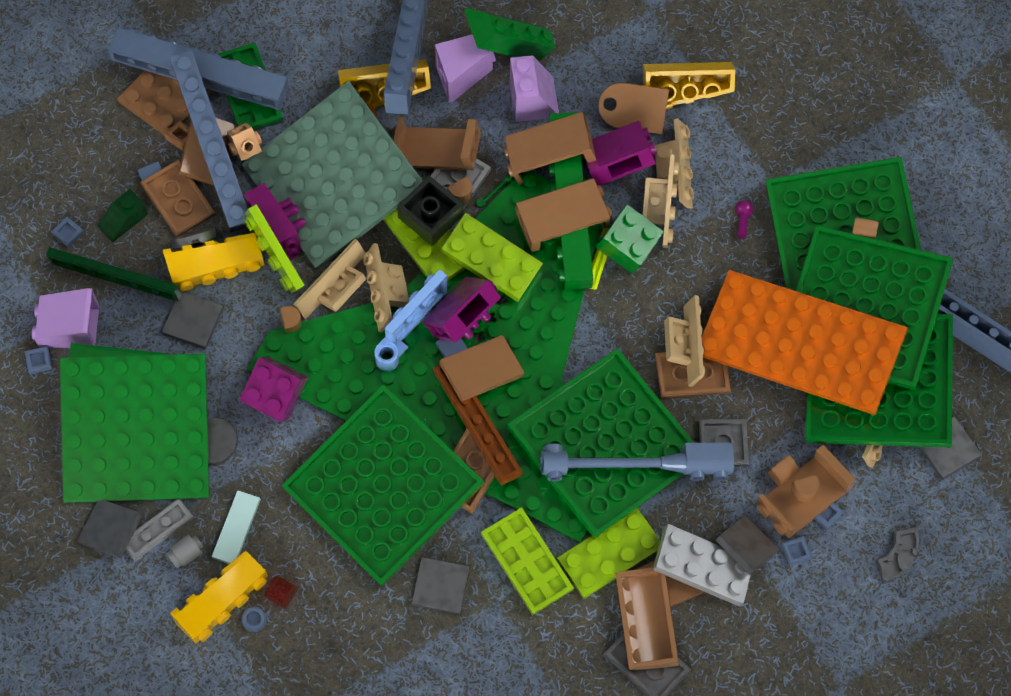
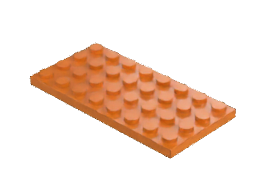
M729 270L702 335L703 358L876 415L908 327Z

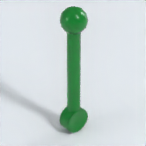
M506 175L504 181L487 196L476 201L477 207L483 208L485 202L507 183L509 184L513 181V177L511 178L510 175Z

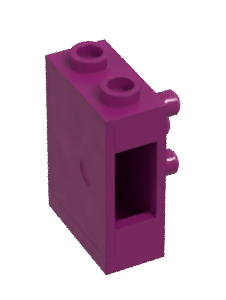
M640 121L592 139L597 161L587 162V165L597 186L656 164L653 155L657 154L647 127L642 129Z
M265 183L245 193L248 209L257 204L289 260L294 259L299 254V251H301L297 230L306 225L303 217L292 223L288 219L299 213L298 207L293 205L290 198L278 203Z
M466 276L422 322L435 338L454 343L462 336L470 339L473 337V332L470 328L472 330L477 329L479 326L477 321L480 318L484 322L490 320L491 315L488 313V310L501 297L496 292L497 287L492 281Z

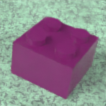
M268 356L260 357L239 401L279 422L288 420L308 377Z

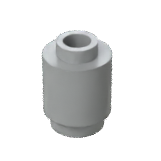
M188 534L172 545L166 555L176 569L181 566L184 568L202 554L200 549L203 548V545L196 536L191 538Z

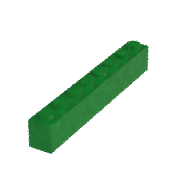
M576 112L549 114V122L574 115ZM581 154L549 164V177L554 178V184L550 185L551 192L583 182ZM588 227L556 237L555 239L560 240V247L556 248L557 261H562V268L558 270L559 282H564V290L592 288L593 271Z

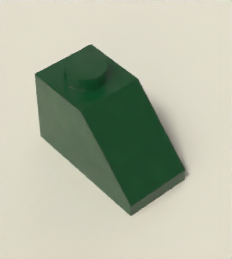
M129 189L112 202L98 227L113 243L148 215L146 206Z

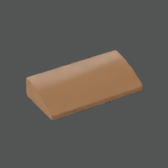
M653 567L616 573L629 670L679 666L666 575L652 570Z

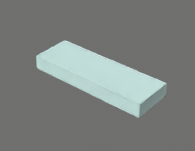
M237 491L212 554V559L230 564L239 557L261 501L260 497Z

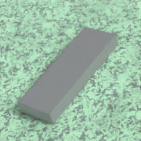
M177 499L137 528L125 550L136 561L194 517L183 502Z

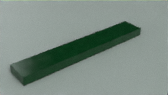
M49 247L46 253L53 265L176 302L180 301L182 296L176 284Z

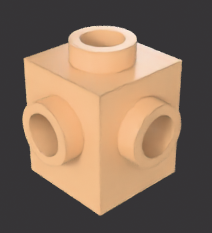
M244 123L226 132L230 143L227 145L232 156H237L241 161H246L251 156L262 152L259 145L262 144V140L258 132H254L248 123Z

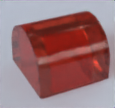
M276 575L266 589L265 598L286 609L299 588Z

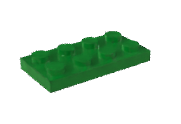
M256 43L217 54L221 58L235 59L242 64L251 67L259 66L265 70ZM227 95L237 126L248 123L254 131L283 122L280 110Z

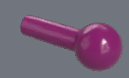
M747 200L738 202L735 207V211L739 215L737 236L740 239L746 238L748 217L753 213V205Z

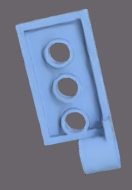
M441 270L435 275L431 274L425 280V286L420 291L416 290L410 296L409 303L404 308L400 307L394 313L393 320L385 327L386 337L375 348L376 365L382 371H392L398 366L399 357L408 349V346L402 341L447 294V275ZM385 353H390L393 355V357L388 360L381 358V356Z

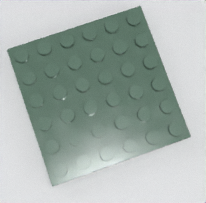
M349 81L261 149L262 152L251 156L242 163V166L257 186L265 183L278 203L290 198L293 205L298 207L299 213L288 219L291 223L301 217L305 219L306 225L297 230L300 246L316 269L324 266L346 249L354 239H359L395 211L397 206L423 181Z

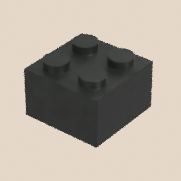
M429 175L397 206L398 218L429 245L433 246L463 216V203Z

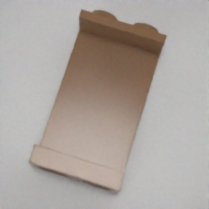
M583 112L505 136L507 145L504 146V152L507 159H510V164H507L508 172L511 178L515 177L519 185L523 184L522 172L584 154L588 163L597 161L589 124Z
M398 117L397 126L393 127V141L414 168L474 170L481 130L476 119H468L466 129L407 127L403 117Z
M594 178L516 203V215L531 252L540 250V244L543 241L595 224L602 223L604 229L609 227L612 212L609 205L604 204L602 187L600 185L597 186Z
M822 445L816 450L814 458L801 467L795 475L781 486H777L766 496L763 493L758 496L757 508L764 517H769L773 521L774 528L779 534H785L790 539L815 519L818 514L820 515L832 503L851 490L856 479ZM814 474L817 475L819 487L815 498L808 503L796 500L791 491L793 481Z

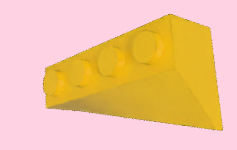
M426 59L418 61L412 95L431 89L429 66ZM390 64L338 70L340 87L349 81L366 104H370L374 108L382 105L385 106L384 90Z
M732 62L643 64V85L669 89L666 109L673 108L672 106L692 103L694 100L701 98L707 99L734 92L735 68Z
M250 233L228 237L224 240V243L214 240L207 241L202 247L198 248L185 245L182 246V251L172 252L171 248L164 249L163 254L173 284L178 285L181 292H187L199 284L211 285L219 278L225 277L230 279L246 270L248 272L259 270L265 264L261 250L255 240L257 239L256 234Z
M247 551L243 552L221 571L222 577L219 579L215 577L209 580L200 595L192 594L187 598V603L182 610L175 608L170 612L175 623L195 644L199 641H206L212 635V629L218 623L220 625L224 624L230 618V612L236 606L238 608L242 607L248 601V595L254 589L258 591L266 584L267 580L265 578L268 577L266 570Z

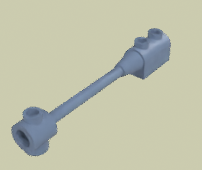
M685 443L680 453L661 456L660 458H568L567 451H563L561 444L545 445L540 454L541 475H547L548 481L562 480V475H567L568 468L660 467V469L690 475V480L692 481L703 480L705 478L704 475L713 474V479L716 481L728 479V474H732L734 469L732 443Z

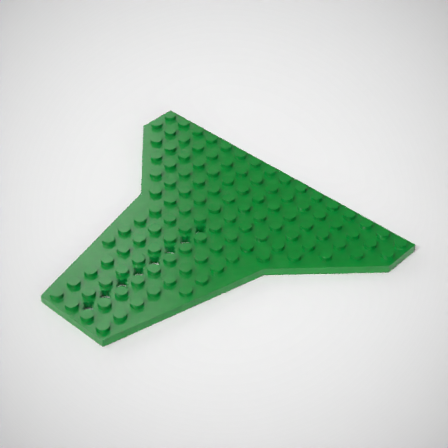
M531 171L521 173L523 184L519 185L516 179H514L475 218L543 263L518 302L500 290H496L500 296H505L507 303L498 305L496 302L488 310L489 314L494 315L495 323L490 322V324H487L480 318L477 321L479 323L478 328L475 330L470 328L473 336L482 333L485 339L484 342L503 335L525 372L524 376L477 395L523 472L522 476L504 485H500L495 476L485 494L515 510L522 507L527 516L580 544L588 530L547 478L541 475L539 468L506 428L507 424L564 385L562 377L585 289L564 290V282H559L558 270L562 268V261H557L556 248L560 247L559 239L552 238L541 242L540 250L531 252L516 215V203L551 192L550 185L554 184V182ZM602 223L588 227L591 261ZM468 269L462 271L461 273L447 281V294L436 304V306L466 276L479 279L481 278L472 273L471 271H469ZM423 272L407 286L409 298L416 290L420 291L425 286L424 282L427 278ZM373 303L304 321L301 323V327L293 333H285L284 327L271 330L247 368V372L252 373L258 358L268 356L307 376V382L299 398L345 422L384 384L452 451H454L467 429L433 373V367L440 365V360L444 357L436 346V341L440 339L435 338L422 321L402 341L408 346V349L399 357L398 366L392 371H382L377 367L375 348L386 336L385 330L378 332L377 322L374 319ZM390 306L392 318L400 307ZM464 336L461 337L467 348L483 343V341L475 343V337L466 339ZM385 353L381 356L385 360L393 357L390 353Z

